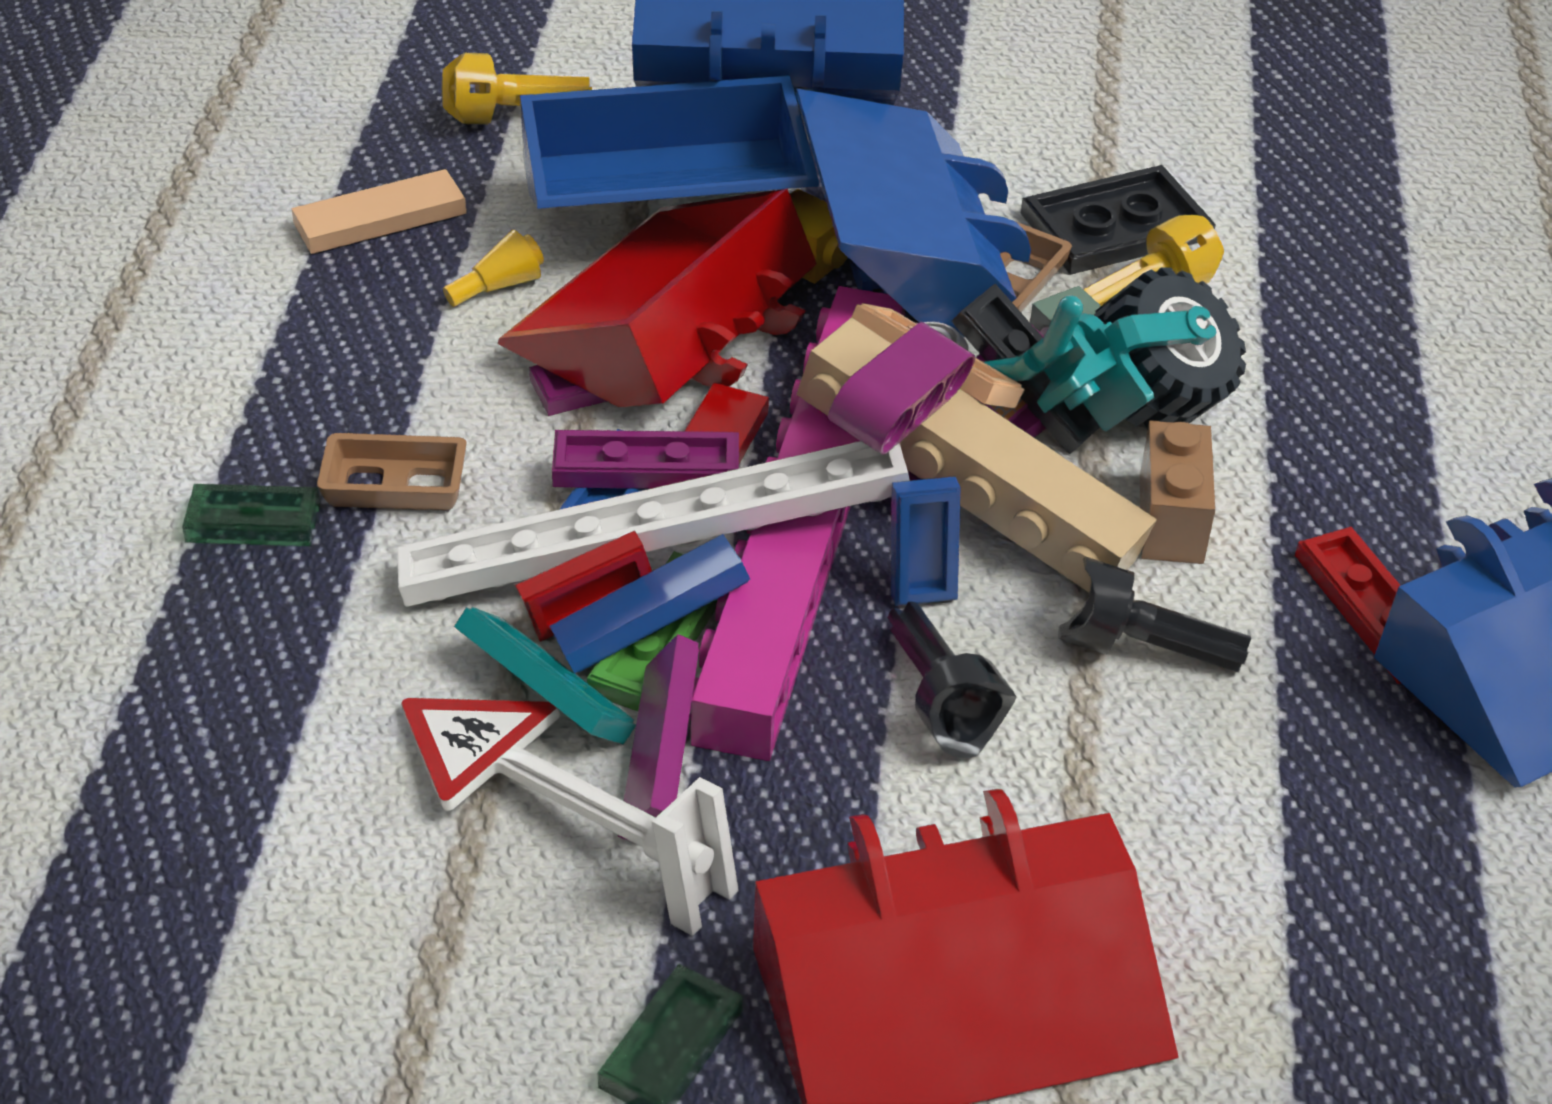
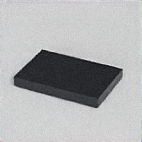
M1163 165L1022 198L1020 212L1032 228L1071 243L1072 247L1069 256L1063 265L1070 275L1148 255L1146 237L1149 230L1176 216H1204L1214 229L1216 226L1213 220ZM1197 237L1189 241L1187 244L1192 245L1198 243Z

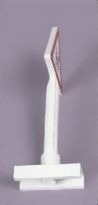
M406 698L402 700L401 705L404 716L441 806L445 811L453 810L496 773H502L643 847L644 854L660 864L670 923L692 936L702 927L698 905L711 892L714 891L730 900L739 891L723 789L699 777L655 818L524 750L527 745L560 718L559 709L550 702Z

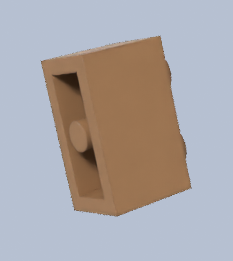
M1149 421L1140 470V508L1156 518L1157 521L1141 550V559L1204 564L1216 510L1211 426L1185 422Z

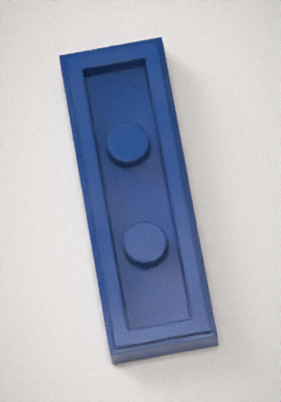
M724 534L559 620L550 625V628L575 674L748 583L751 579L743 562Z

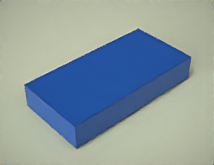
M956 477L892 482L891 597L895 606L906 605L908 601L919 604L958 599L961 487Z

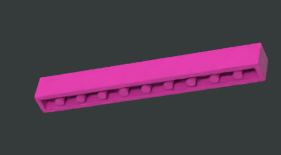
M839 286L831 308L822 307L816 331V340L819 343H809L805 355L803 373L811 350L852 317L857 304L862 305L864 303L890 308L904 317L905 309L889 294ZM796 379L790 402V414L793 416L792 418L783 417L781 419L776 441V452L779 453L778 458L769 456L766 463L860 442V440L828 420L826 414L796 395L801 380ZM851 506L826 511L815 516L799 517L764 525L754 530H747V534H750L748 541L738 540L735 552L743 562L751 580L717 599L715 620L719 622L717 629H706L703 635L699 653V668H702L699 678L695 677L689 714L691 718V746L765 761L771 760Z

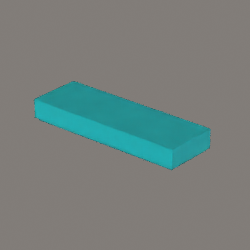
M466 607L454 625L458 631L589 734L624 745L635 729L636 724L633 723L634 719L505 619L471 607V609Z

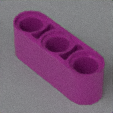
M920 322L846 381L830 407L828 420L881 455H885L958 392L973 368L975 355L929 325Z

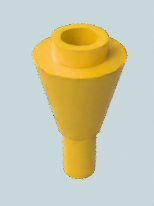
M512 229L472 268L470 273L443 287V293L450 305L456 307L482 291L490 292L540 279V265L544 263L542 251L531 235L526 234L522 236L518 231Z

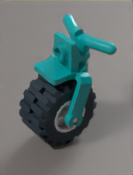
M1161 267L1156 272L1151 269L1142 273L1095 310L1096 313L1094 315L1082 313L1083 304L1078 297L1073 295L1065 296L1060 300L1047 332L1040 341L1020 357L984 363L1016 382L1030 380L1035 375L1045 371L1051 382L1037 401L1044 413L1063 401L1069 410L1084 403L1103 431H1108L1125 418L1126 421L1135 426L1143 422L1148 430L1149 421L1190 423L1227 398L1240 385L1239 377L1245 374L1246 363L1241 356L1246 353L1245 342L1238 336L1237 332L1241 329L1236 318H1231L1226 310L1229 308L1222 298L1217 299L1212 294V288L1204 281L1200 283L1195 282L1192 274L1181 270L1175 274L1172 268Z

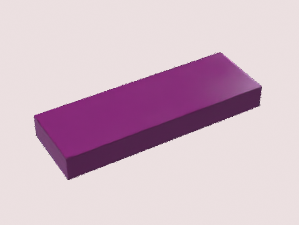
M555 430L552 487L653 489L739 469V432Z
M679 634L646 665L623 800L655 818L677 798L699 654L698 642ZM620 835L617 836V837H620V838H622V839L628 840V839H626V838H624V837H622V836H620Z

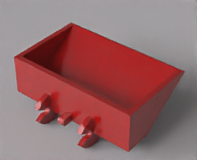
M787 188L661 207L502 335L497 344L617 407L663 404L690 379L708 387H711L713 383L730 387L744 375L748 364L733 357L724 359L719 355V352L739 334H749L760 330L768 334L780 335L787 334L802 321L805 310L792 304L782 306L777 300L817 263Z
M1002 789L983 791L988 816L979 817L982 830L981 838L944 845L936 824L916 828L919 850L884 856L873 822L868 815L860 814L849 817L854 837L853 842L847 843L850 863L755 881L753 950L801 1104H971L1179 1058L1137 871L1111 814H1099L1021 830L1009 797Z

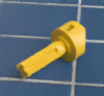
M463 53L443 68L442 105L450 115L463 124L488 125L492 120L496 104L521 106L520 95L592 90V87H589L590 78L585 76L496 75L491 55L488 53ZM470 84L475 85V93H470Z
M1179 215L1149 230L1146 237L1148 255L1083 290L1102 306L1142 273L1151 269L1156 272L1161 267L1172 268L1175 274L1181 270L1192 274L1195 282L1200 283L1204 281L1208 284L1215 275L1224 255L1223 244L1216 230L1204 216ZM1197 237V242L1201 247L1191 251L1187 243Z

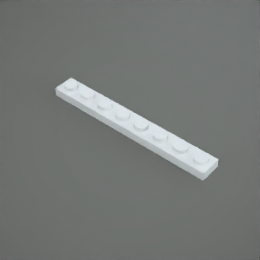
M860 441L397 546L398 588L405 607L429 601H441L451 596L491 587H502L513 582L529 579L634 530L643 543L645 551L649 552L680 544H692L699 540L722 534L754 530L764 525L799 517L815 516L826 511L865 502L881 501L892 497V482L910 481L900 444H897L885 455H881Z

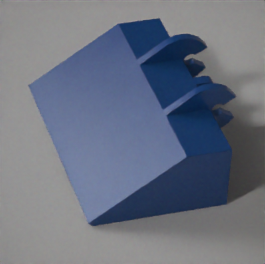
M635 0L632 60L633 80L636 87L790 76L795 96L798 88L894 105L900 92L904 56V0Z
M790 76L520 95L523 161L528 193L537 209L819 186L818 174Z
M797 88L796 96L838 245L847 257L919 323H943L954 328L963 337L964 335L951 321L992 285L996 284L1011 302L1016 299L1000 253L1007 252L1010 254L1011 259L1029 263L1031 247L1025 230L1017 222L1001 216L986 215L979 194H987L990 201L1004 204L1007 202L1009 191L1006 180L995 164L983 159L964 157L960 144L927 111Z
M1552 478L1535 483L1534 486L1543 503H1547L1552 507ZM1530 507L1524 510L1529 530L1524 532L1506 518L1496 521L1489 526L1482 520L1468 515L1445 521L1455 541H1459L1464 546L1466 554L1458 546L1446 544L1440 546L1436 550L1442 568L1398 587L1374 656L1382 666L1514 788L1523 787L1552 772V514L1549 509Z

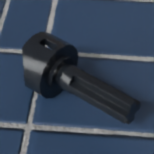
M1085 556L1083 558L1085 570L1091 577L1089 596L1081 610L1068 622L1059 626L1058 639L1107 655L1115 640H1119L1122 633H1125L1129 637L1239 673L1241 665L1245 664L1249 653L1247 649L1251 636L1143 600H1134L1135 591L1132 590L1134 572Z
M908 601L903 610L893 608L887 617L892 624L890 631L923 677L915 694V709L921 720L944 752L953 757L960 758L978 756L1012 708L1017 698L1014 691L995 665L987 658L979 654L970 653L955 655L919 604Z

